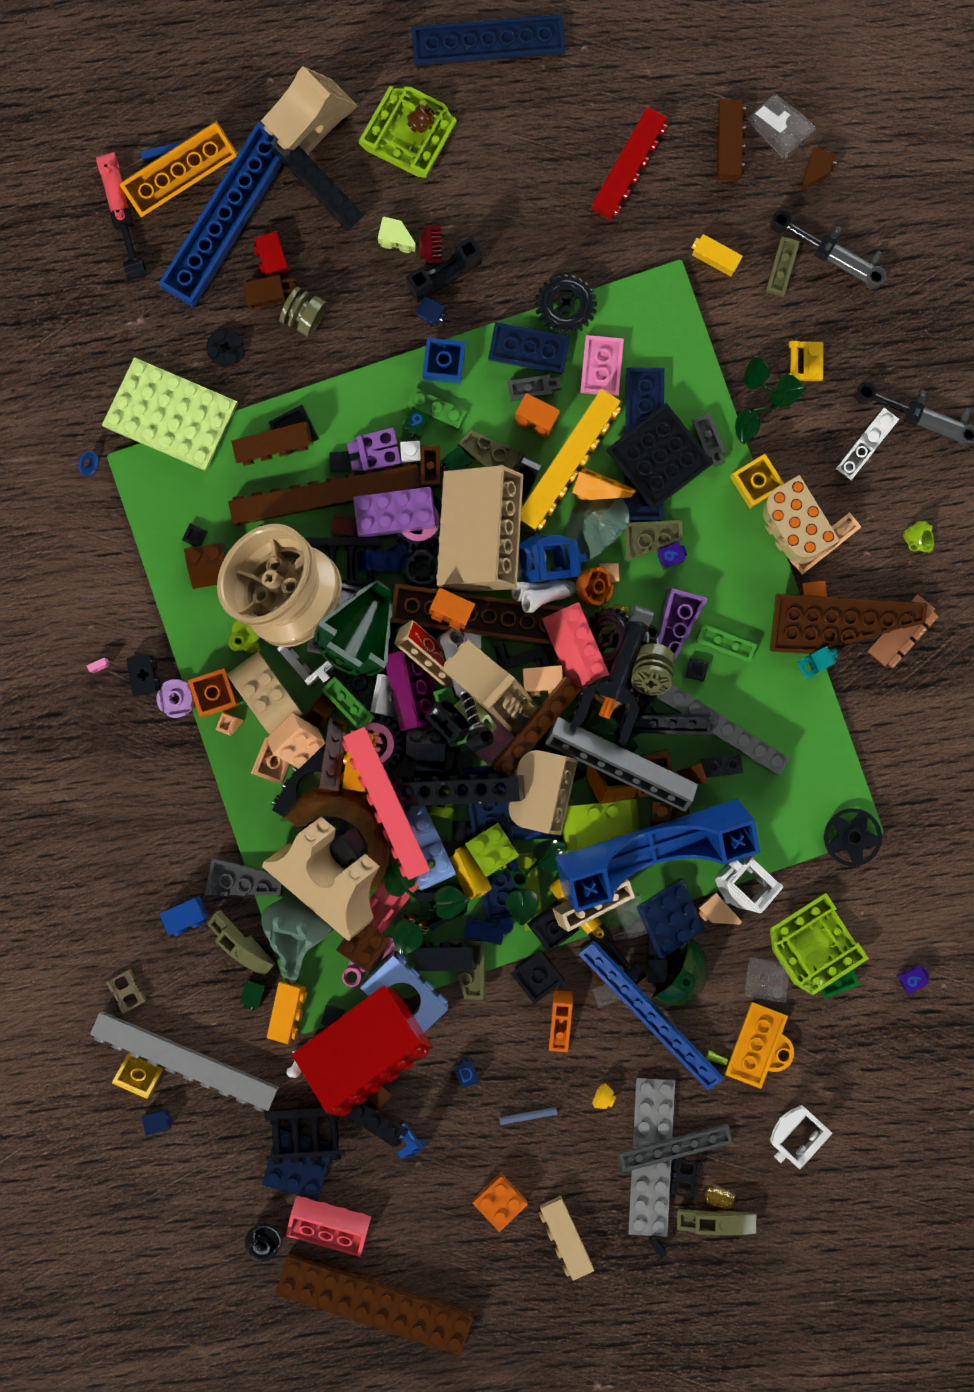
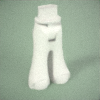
M553 579L541 583L517 582V589H511L514 600L521 602L525 613H534L543 604L571 597L572 594L576 593L573 581L567 582L566 580Z

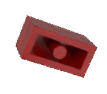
M277 232L256 237V244L253 245L256 256L260 255L262 261L258 263L261 273L281 275L289 272Z

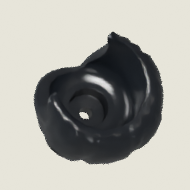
M267 1223L255 1225L248 1231L245 1237L247 1253L258 1262L272 1259L282 1244V1237L279 1231Z

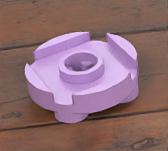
M180 679L168 680L158 690V707L167 716L172 718L183 717L194 709L195 702L188 682ZM175 693H177V696H179L180 698L177 704L176 701L172 700V697L175 696Z

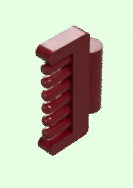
M439 225L425 226L424 233L418 234L420 258L426 257L428 265L443 263V259H441L442 250H433L442 248L441 245H436L442 243L440 241L441 236H432L441 234V227Z

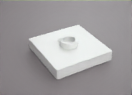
M377 674L370 712L397 718L389 677Z

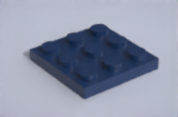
M677 879L636 907L658 958H665L705 930L684 879Z
M280 1128L281 1154H292V1132ZM299 1133L300 1153L312 1152L311 1136ZM319 1139L320 1151H331V1142ZM330 1157L322 1158V1161L310 1162V1159H302V1163H291V1160H285L283 1164L272 1165L271 1162H268L262 1185L318 1200Z

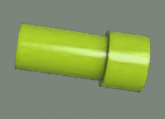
M710 1050L706 1053L705 1058L707 1060L726 1066L727 1058L719 1056Z

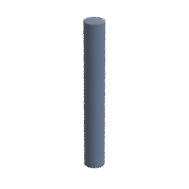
M553 1107L499 1117L500 1125L557 1115V1109Z

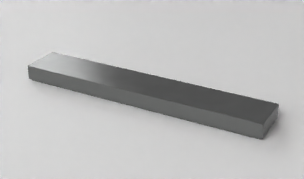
M724 1124L617 1152L620 1170L623 1173L730 1145L733 1142L729 1125Z

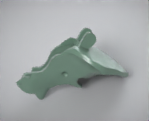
M621 498L584 501L574 507L569 516L566 537L577 541L580 554H586L587 560H591L599 555L605 547L610 545L626 529L630 522V514L626 503ZM565 545V549H566L567 552H568V545Z
M295 895L284 897L267 906L261 917L264 933L272 949L281 959L280 968L282 969V975L284 978H287L290 984H293L301 974L306 952L325 939L332 932L333 928Z

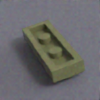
M781 236L765 292L781 297L785 296L800 241Z

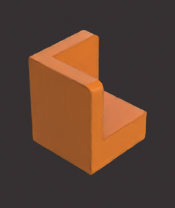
M826 581L802 584L803 595L827 596Z

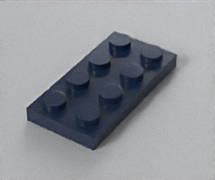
M495 322L488 361L563 375L570 336Z

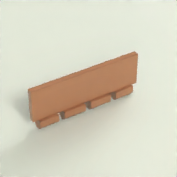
M917 594L911 602L928 604L924 624L930 627L938 618V615L933 612L935 608ZM919 624L882 634L867 652L882 665L886 666L888 664L891 668H894L902 659L897 652L899 651L905 656L915 644L909 638L912 637L915 641H918L927 631V628Z

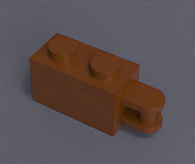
M268 274L262 279H247L242 284L248 308L254 309L285 302V296L290 295L296 288V278L281 280L280 275ZM288 285L289 289L283 290V286Z

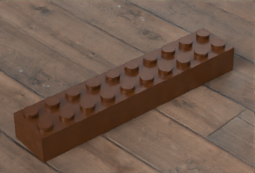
M395 584L390 624L403 626L413 620L424 629L446 632L451 628L448 622L444 620L438 622L432 619L431 614H429V609L438 589ZM448 591L475 603L465 629L460 628V632L480 635L481 637L553 646L542 618L566 608L543 604L534 613H525L521 602L516 600ZM582 610L585 618H587L588 610Z
M289 1252L275 1295L458 1356L462 1354L473 1320L472 1312Z

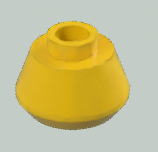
M606 1083L600 1084L592 1101L594 1108L607 1109L608 1106L612 1107L616 1096H613L614 1091Z

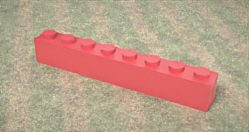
M364 726L343 736L342 745L346 752L350 751L351 765L354 770L358 769L361 775L358 777L362 788H367L369 793L366 795L370 806L374 805L377 810L374 815L378 823H383L385 830L382 832L386 841L390 840L393 845L391 852L394 858H399L401 863L399 869L402 876H407L408 880L430 871L427 860L366 727Z

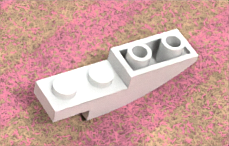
M883 408L836 469L852 480L899 419Z

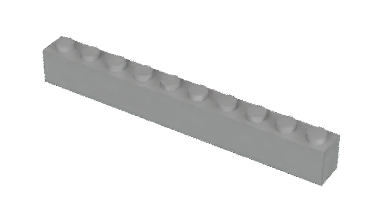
M104 1011L98 1014L90 1035L94 1036V1040L100 1043H105V1041L111 1043V1047L116 1050L122 1051L125 1049L130 1052L129 1055L135 1058L148 1059L147 1062L151 1065L158 1066L160 1064L170 1073L175 1074L178 1072L183 1074L182 1077L186 1080H197L201 1082V1086L211 1089V1087L218 1089L219 1094L227 1097L232 1095L236 1097V1101L242 1104H247V1102L253 1104V1108L261 1112L269 1111L279 1089L274 1084Z

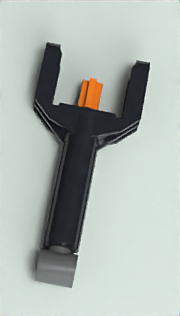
M636 604L632 607L629 621L633 623H628L609 676L581 689L570 719L571 725L579 727L581 722L585 720L594 693L605 697L599 712V716L610 719L616 701L626 704L616 732V741L624 745L627 743L639 712L638 704L627 686V681L647 630L646 628L649 627L653 619V611Z

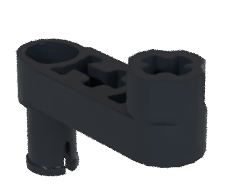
M504 640L492 643L498 659L496 662L504 670L532 661H536L537 667H548L554 664L549 646L511 657L508 656Z

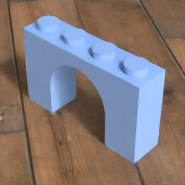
M393 951L371 975H368L361 982L360 988L370 996L383 985L388 987L395 983L412 985L418 991L421 999L419 1006L412 1015L425 1033L448 1010V1000L441 993L438 995L433 990L434 986L428 980L424 981L420 977V972L416 971L415 967L411 968L406 964L407 960L404 956L397 955Z

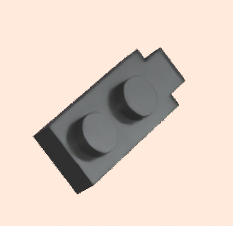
M551 375L508 381L511 401L522 400L526 393L533 397L552 395L554 390L561 389L559 377L552 378Z
M711 414L693 419L692 423L700 444L714 462L713 466L725 463L723 455L726 452Z

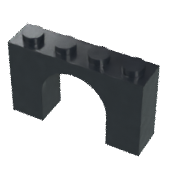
M470 236L457 244L454 255L437 268L426 272L422 266L406 276L407 287L417 303L421 302L424 296L429 297L482 264V252L473 237Z
M321 748L299 769L294 766L292 770L294 775L291 780L287 778L282 786V789H284L281 796L277 795L271 804L274 806L272 809L274 812L302 829L307 828L321 817L305 807L298 797V785L302 778L312 772H321L324 750ZM342 763L341 775L345 772L344 763Z

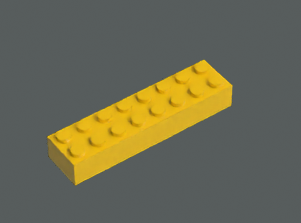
M603 389L599 391L522 507L520 522L522 527L531 533L542 531L547 521L545 518L547 515L552 516L557 508V500L564 498L568 490L567 485L574 483L579 473L577 470L579 467L583 469L589 460L588 453L595 451L600 441L598 438L600 435L602 437L605 436L611 425L609 423L610 420L615 421L621 410L619 407L620 400Z

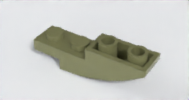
M221 910L217 911L207 923L218 936L215 942L232 958L250 970L266 976L276 964L251 935L245 938Z
M678 1209L677 1230L692 1231L700 1235L756 1234L757 1213L725 1210L710 1212Z

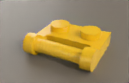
M789 341V348L791 349L789 374L795 376L799 381H822L823 342ZM798 349H803V374L798 373Z

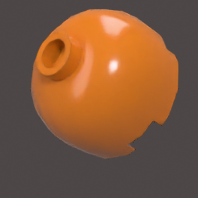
M602 567L585 569L576 579L575 589L577 596L584 603L593 606H600L604 602H608L614 589V585H611L609 578L611 574Z

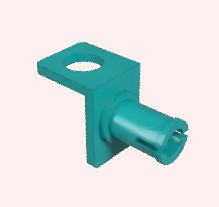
M824 647L798 661L797 664L807 679L836 663L835 658H838V651L833 647ZM805 662L810 665L811 672L805 669Z

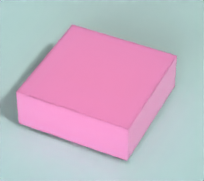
M102 658L87 665L89 672L96 673L109 667L110 663L108 659Z

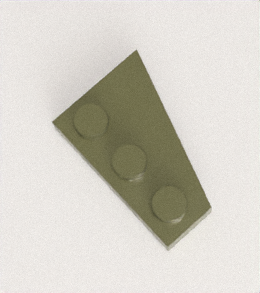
M472 430L457 445L482 467L502 465L513 469L526 455V452L515 450L509 445L493 441L492 438Z
M682 520L629 523L624 530L626 562L683 540Z
M446 940L451 942L452 946H459L460 942H470V946H476L477 969L473 971H457L458 980L464 999L484 1000L486 941Z

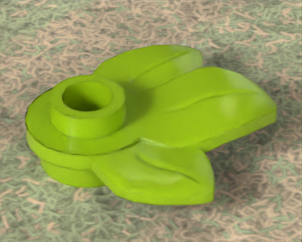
M239 621L233 624L232 635L228 640V645L233 651H245L248 654H255L262 649L261 645L257 642L260 637L250 626ZM235 639H240L242 643L236 644Z

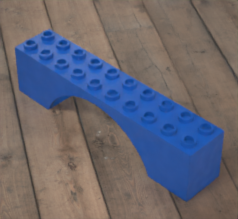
M735 799L557 856L555 860L562 890L575 912H579L613 901L619 886L631 875L648 866L684 858L707 859L724 865L758 854L760 850L755 820L741 802Z

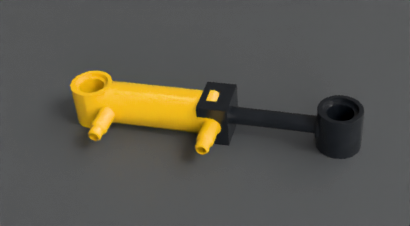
M558 878L548 888L561 903H564L568 899L562 890L560 878ZM599 917L580 925L592 941L594 940L597 944L603 943L623 967V972L636 985L647 977L635 961L629 964L609 940L608 936L611 932Z

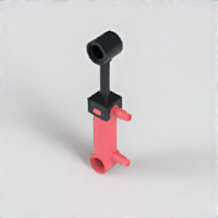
M112 152L97 156L96 161L106 192L112 223L116 230L121 229L129 258L123 262L127 279L132 280L147 276L143 258H136L128 227L134 226V221L126 194L119 185L122 179L116 154Z

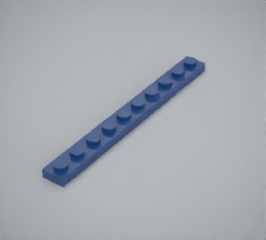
M594 940L579 951L578 955L707 1090L723 1080V1076Z

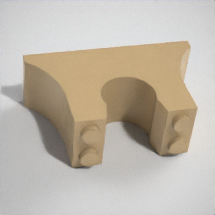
M302 66L285 94L261 122L265 125L263 128L271 136L274 134L279 139L277 143L283 149L294 150L299 145L308 155L358 105L332 79Z
M469 640L466 643H462L458 647L457 653L444 664L442 670L469 693L486 712L513 736L524 726L516 719L518 714L522 713L533 716L539 708L510 673L496 664Z
M320 817L297 834L293 844L285 845L265 860L262 867L347 941H350L369 925L374 918L369 903V891L380 866L366 854L347 869L338 865L330 852V844L334 840L336 829L324 818Z

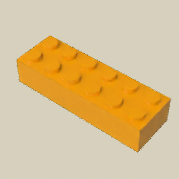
M216 120L123 180L119 185L140 217H143L235 158L238 153Z

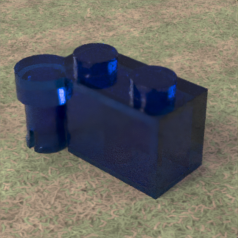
M398 544L387 551L364 550L357 552V572L395 573L402 571V559H405L408 555V548L404 544Z
M468 916L463 937L501 945L503 935L513 930V923L508 918H503L499 923Z

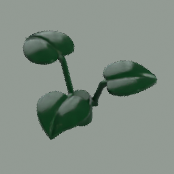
M758 357L750 360L745 371L744 381L750 389L755 390L761 385L772 392L769 398L772 406L757 408L752 412L749 409H744L739 413L735 423V430L742 444H746L747 441L755 437L760 429L761 420L759 415L756 414L757 412L771 409L776 410L777 407L787 409L807 390L805 385L790 374L784 375L778 381L777 390L767 386L764 381L769 378L770 369L768 364Z
M545 840L537 844L533 850V855L537 861L526 871L524 869L513 871L507 865L506 869L512 875V883L519 887L520 891H512L507 896L505 905L509 914L520 925L526 924L533 917L538 906V898L535 892L531 890L524 891L523 888L527 883L528 874L539 863L544 871H557L555 857L566 854L568 849L566 844L556 840ZM499 869L491 874V876H501L505 869Z
M390 864L384 881L387 892L392 896L400 897L406 891L407 894L414 897V893L409 888L415 885V877L408 880L407 876L403 877L400 872L399 866L401 864ZM444 886L437 891L435 895L436 902H421L420 912L422 916L414 919L411 923L407 920H401L394 928L393 942L399 954L406 956L417 950L423 943V930L420 926L415 925V923L426 919L427 916L435 917L438 915L442 919H451L464 910L470 898L455 887Z

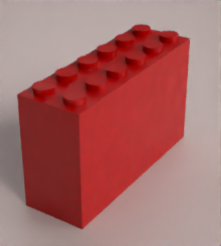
M383 985L291 1055L325 1112L337 1116H346L352 1111V1107L364 1103L367 1100V1096L371 1093L380 1091L383 1088L382 1085L387 1081L395 1080L398 1077V1073L411 1068L414 1065L413 1062L418 1058L426 1057L433 1046L398 991Z

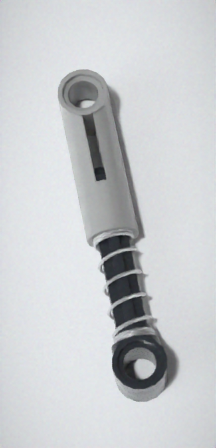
M453 628L437 637L438 647L444 652L446 661L457 653L458 647L464 641L460 630L458 631ZM452 680L456 695L463 699V707L466 709L464 714L468 716L467 723L470 724V732L466 739L467 745L473 752H479L493 743V733L490 729L484 727L483 721H480L478 716L480 713H477L476 709L478 705H475L473 697Z

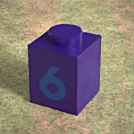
M679 542L659 549L656 552L663 570L685 562V556H687L684 545L680 546Z
M915 965L897 975L907 994H911L929 984L927 979L929 978L928 972L919 965Z

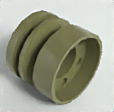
M296 287L286 299L279 321L284 325L288 322V327L293 328L299 322L297 331L309 338L322 320L327 307V301L314 296L308 302L309 292L305 291L303 293L302 288Z
M653 643L640 646L633 665L632 686L643 694L660 695L666 693L672 686L675 663L674 653L669 648L660 644Z

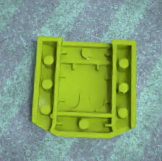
M389 86L359 139V144L369 153L417 177L426 178L454 129L457 120L455 117H452L444 103L412 87H404L402 89ZM419 104L425 107L426 105L432 108L430 111L433 110L435 113L433 115L435 122L424 133L413 132L411 130L412 126L409 127L407 124L409 122L407 119L408 114L414 111Z
M637 798L605 804L568 805L562 828L563 841L568 847L566 853L640 830Z
M827 893L770 928L772 951L792 982L811 995L821 991L869 959L860 944L855 943L835 912L837 909Z

